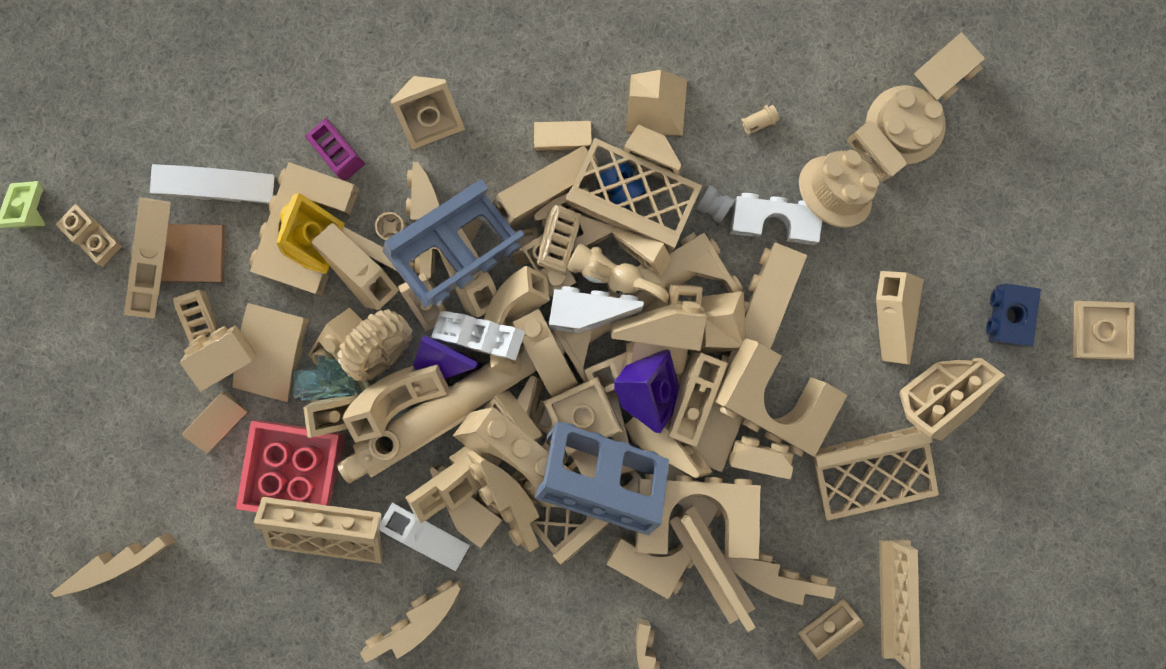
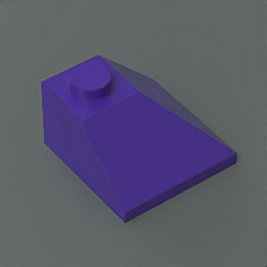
M424 335L413 366L416 370L438 365L446 380L480 369L483 363L436 339Z
M670 350L660 351L626 365L614 381V390L619 397L621 407L655 433H661L673 415L679 390V383Z

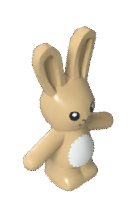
M579 244L568 263L567 269L569 271L582 273L583 277L590 282L608 283L610 289L616 295H632L638 291H643L665 303L669 300V293L659 284L644 279L638 267L627 263L621 265L614 264L602 254V249L599 247H593L590 250L588 247Z

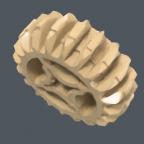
M387 309L377 311L375 315L370 314L366 320H360V324L352 328L353 331L345 336V342L340 345L341 350L337 354L339 357L338 363L346 374L355 381L360 380L364 382L367 379H374L376 375L381 376L385 370H389L394 363H397L400 356L404 355V350L409 347L408 342L412 339V329L406 320L395 311Z

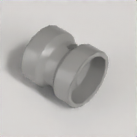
M710 185L695 210L702 214L707 213L711 215L712 220L720 224L735 199L728 195L717 196L718 189Z

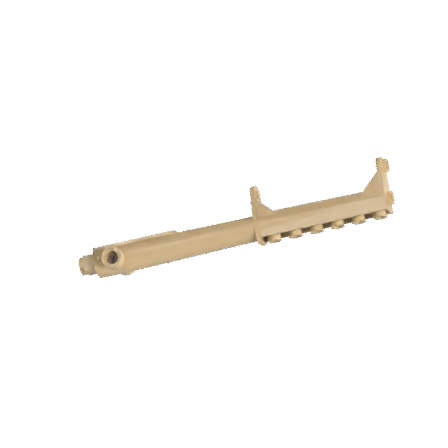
M693 232L680 240L682 245L680 248L673 252L668 251L671 261L662 276L654 273L643 264L638 266L644 279L661 285L668 293L670 284L682 285L694 276L722 282L729 293L743 290L738 278L735 275L730 276L718 254L721 252L718 245L713 239L709 240L705 233L697 237ZM608 284V285L606 286V287L608 288V290H609V291L607 292V293H609V296H608V297L620 298L619 295H616V294L610 289L609 284ZM643 291L632 294L638 297V301L644 302L643 309L658 299ZM611 323L581 334L550 329L562 354L566 353L584 383L589 381L583 369L589 343L610 331ZM522 343L519 349L520 373L514 376L492 369L490 362L449 386L447 395L426 400L388 422L382 436L354 443L353 449L355 453L337 464L344 480L350 484L367 473L372 478L463 422L470 412L491 400L495 395L504 392L537 371L524 344ZM384 436L389 437L393 441V449L391 451L386 450L382 445Z

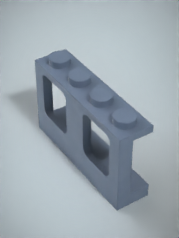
M482 179L384 241L383 253L425 308L433 303L436 306L440 305L450 297V291L456 287H459V289L465 288L474 280L473 276L481 270L483 273L490 271L498 264L497 259L503 255L510 257L521 248L520 242L524 233L522 230L517 233L514 232L486 196L488 187ZM482 216L489 222L503 242L477 259L460 238L457 231L477 217ZM436 247L457 273L429 291L411 268L410 262L430 248Z
M559 421L547 434L546 440L551 441L544 480L537 487L535 499L646 535L651 534L662 524L669 459L661 457L653 451H644L632 447L629 443L617 442L606 438L600 433L576 428L571 423ZM566 446L598 457L595 478L566 470L563 467ZM622 465L647 474H654L650 497L621 487Z

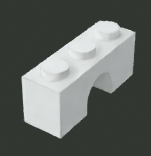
M742 193L733 202L729 234L758 238L762 234L764 220L769 217H775L782 220L786 226V242L815 245L820 241L822 220L811 212L804 201L793 204L787 203V199L783 197H770V200L759 199L758 194Z

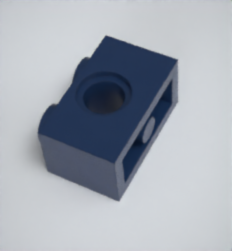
M1007 283L996 286V290L994 289L990 296V305L993 307L992 318H989L986 325L989 342L1018 347L1033 346L1040 288ZM1009 308L1015 312V320L1013 322L1009 321L1007 317Z

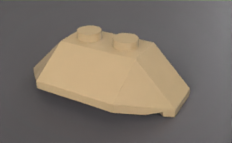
M973 358L971 361L951 360L936 362L900 390L899 394L906 418L930 438L942 441L978 411L1005 375L982 358Z

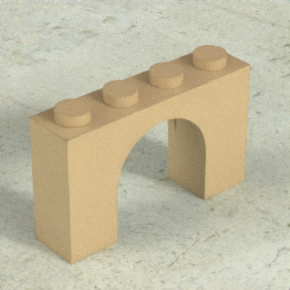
M288 162L287 168H284L279 176L278 183L280 187L277 196L274 195L270 201L269 211L271 213L268 221L263 223L260 229L259 238L261 241L259 247L253 251L250 257V272L322 296L331 269L329 268L327 273L324 274L305 269L281 254L276 244L282 225L280 219L281 209L290 203L293 195L300 193L316 205L351 215L359 188L355 184Z
M745 338L726 372L714 399V402L721 406L719 412L734 420L737 415L744 419L742 425L755 432H758L760 428L766 431L764 437L775 443L786 442L787 446H789V451L802 457L803 453L815 457L847 395L826 382L810 377L795 407L782 417L771 418L764 405V392L782 356L760 342Z
M494 407L470 412L453 436L470 450L477 453L495 455L519 470L527 478L522 488L542 507H559L535 499L537 487L544 480L549 452ZM563 464V467L566 470L571 471L567 466Z
M670 464L668 465L667 480L675 481V476H690ZM693 477V482H701ZM692 496L678 502L684 510L694 505L710 533L712 531V528L709 527L714 516L718 518L722 513L712 501L703 497ZM620 535L606 560V564L668 600L672 593L676 595L684 581L681 578L686 567L690 569L694 564L682 543L673 550L668 551L666 555L635 553L636 544Z
M645 474V479L638 481L639 494L651 496L654 474ZM675 476V481L667 480L662 524L649 535L636 531L635 553L668 554V530L671 511L680 500L697 496L712 501L722 512L725 521L724 558L759 559L761 485H752V480L734 479V484L723 483V478L706 477L705 482H693L692 476Z

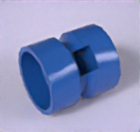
M628 162L618 165L624 180L633 177L634 169ZM615 167L605 170L600 175L604 187L620 181ZM641 179L626 184L631 199L646 194ZM622 186L606 192L612 195L611 201L616 205L627 201Z

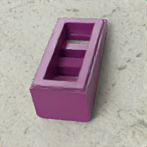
M327 118L305 135L306 139L341 180L346 181L365 165L361 157ZM330 131L331 134L319 144L317 140ZM337 140L338 142L333 147H331L327 152L324 150L331 143ZM342 149L346 150L337 159L333 161L332 158L336 154H338Z

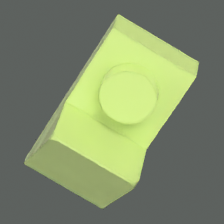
M39 181L12 183L9 185L0 209V228L19 229L45 226V222L37 211L43 192Z

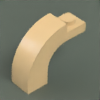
M528 266L518 270L498 289L489 304L484 320L515 327L512 322L530 314L538 307L550 301L547 275ZM519 352L516 361L490 355L492 369L511 376L521 372Z
M540 309L512 322L516 328L525 331L522 342L551 397L579 386Z
M438 365L415 370L414 366L407 367L384 377L364 390L350 404L342 419L355 443L380 437L383 435L388 422L398 412L413 404L445 396L449 391V387Z

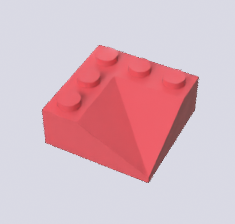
M267 420L251 421L236 509L257 512L262 497L329 506L339 472L337 464L342 460L346 433L333 432L308 438L307 429L304 426Z

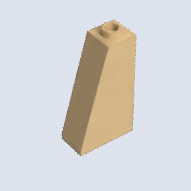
M582 146L498 193L493 205L512 229L518 227L532 218L546 204L569 193L587 156L588 150L585 146ZM593 156L596 167L598 168V161L596 157ZM591 163L586 172L593 170ZM595 174L583 178L580 186L593 179Z

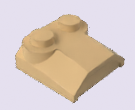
M742 436L741 441L735 440L734 447L731 448L727 459L731 467L791 480L793 472L791 464L794 454L788 451L789 446L774 442L771 443V447L760 445V440L747 436Z

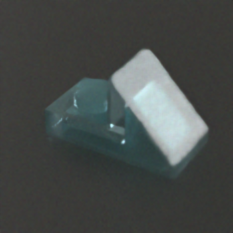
M318 355V368L294 371V397L296 401L355 394V380L346 374L336 360Z

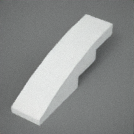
M152 164L150 194L201 200L215 199L270 204L273 197L274 175L216 168Z
M440 310L431 338L516 361L525 331L488 320L476 319L465 314Z

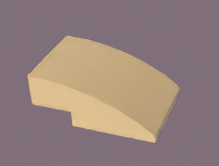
M247 303L240 332L256 355L251 363L234 372L233 388L289 403L304 347L302 345L310 319Z

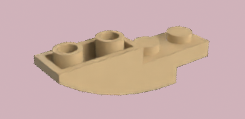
M413 162V168L408 170L407 185L412 187L411 198L406 200V215L410 216V220L414 223L440 206L441 203L429 176L421 164ZM436 247L430 248L415 258V273H419V275L425 273L430 281L435 279L436 252H439Z
M139 197L124 315L155 319L171 202Z
M467 446L449 457L452 463L450 467L405 497L420 523H423L445 506L452 512L481 487L479 481H476L470 473L468 466L471 462L467 453L472 450ZM479 453L497 466L502 461L501 458L490 453Z
M473 450L468 452L467 455L471 462L468 466L470 473L481 485L479 494L486 505L491 504L500 512L503 519L509 523L511 530L508 533L511 540L516 546L521 545L528 552L539 547L530 525L531 522L539 518V515L527 493L514 478L495 463Z
M759 552V559L755 560L725 558L733 572L755 588L781 600L803 605L805 594L830 599L835 597L836 587L828 582L827 577L811 574L810 579L799 577V572L789 569H782V573H779L780 564L776 560H772L773 555Z
M451 579L443 582L436 587L438 592L430 597H427L425 593L410 602L412 607L406 612L410 620L409 622L404 618L392 625V632L385 636H382L380 632L365 641L367 646L360 652L365 663L392 649L398 659L421 643L439 625L450 610L463 586L461 579L454 583Z

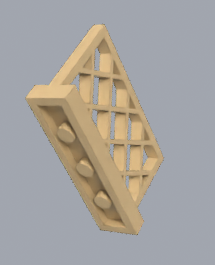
M594 138L576 180L566 197V205L616 228L662 242L668 251L673 252L702 185ZM597 148L608 152L612 163L597 168L593 159ZM615 156H618L622 159L616 161ZM631 162L636 165L639 175L624 180L618 165ZM591 163L593 170L586 172ZM615 167L620 182L604 187L599 172ZM642 168H645L649 171L643 173ZM656 173L663 177L666 187L651 192L645 177ZM596 175L601 189L589 193L579 188L583 178ZM641 179L647 194L631 199L626 184ZM669 180H672L676 183L670 185ZM682 185L692 189L693 193L690 199L678 204L672 189ZM622 186L627 201L617 205L610 202L606 192ZM668 191L674 206L658 211L653 196ZM602 193L603 196H604V199L601 198V197H598V196H596V195H599V194ZM649 198L654 213L644 217L637 214L633 203ZM629 205L631 211H630V210H627V209H625V208H623V207ZM686 206L682 215L680 208ZM675 210L680 221L676 231L664 226L660 215ZM656 217L658 223H657V222H654V221H652V220H650V219Z
M915 426L819 448L815 457L810 455L811 461L814 463L826 521L938 496L939 492L930 448L932 438ZM922 448L924 457L917 467L906 460L913 449ZM893 455L898 460L889 473L878 467L884 456ZM864 461L870 467L863 477L859 479L851 474L850 470L856 462ZM903 463L915 469L906 483L894 477ZM835 467L842 473L832 486L824 480L823 470ZM875 469L886 475L878 490L866 483ZM921 473L928 478L930 489L918 492L911 488V486ZM847 475L859 482L850 496L838 489ZM894 480L902 485L903 488L897 497L889 498L883 492L889 483ZM826 486H827L828 488H830V491L828 492V494H827ZM865 486L875 494L869 503L861 504L855 499ZM835 493L847 499L842 509L830 510L829 502Z
M575 461L568 466L573 472L577 468ZM636 471L629 472L634 478L627 485L621 487L638 493V481L642 478ZM531 498V501L535 505L537 502ZM546 507L545 522L533 521L530 523L534 532L553 553V557L560 565L565 564L611 524L587 516L582 524H570L571 510L568 509L566 511V523L550 522L551 507ZM537 524L545 525V531L543 532ZM549 525L565 526L564 540L557 546L548 538ZM569 527H577L569 534Z
M262 497L254 520L255 529L262 530L267 548L382 563L383 550L379 530L382 519L381 513Z
M694 505L671 517L669 523L729 624L739 619L747 632L756 628L748 613L755 610V607Z
M879 540L881 656L884 659H896L906 669H920L918 549L911 546L910 540Z

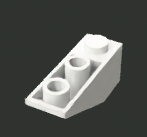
M564 286L562 290L554 289L549 326L551 330L581 334L641 313L644 302L638 301V297L633 295H621L620 298L608 297L609 293L603 291H591V294L579 293L577 288Z
M395 503L390 505L379 527L381 532L454 571L457 570L470 546L426 520L420 523L413 513Z

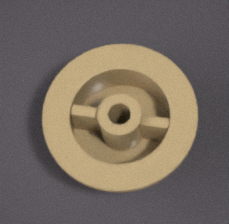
M897 86L884 91L873 101L866 116V122L871 120L907 161L906 165L919 163L934 154L941 145L945 135L946 122L941 103L931 93L915 86Z
M833 151V153L827 156L810 160L803 167L799 176L800 193L807 207L819 219L836 227L849 228L861 224L870 214L872 199H874L877 192L879 179L874 174L871 166L856 151Z

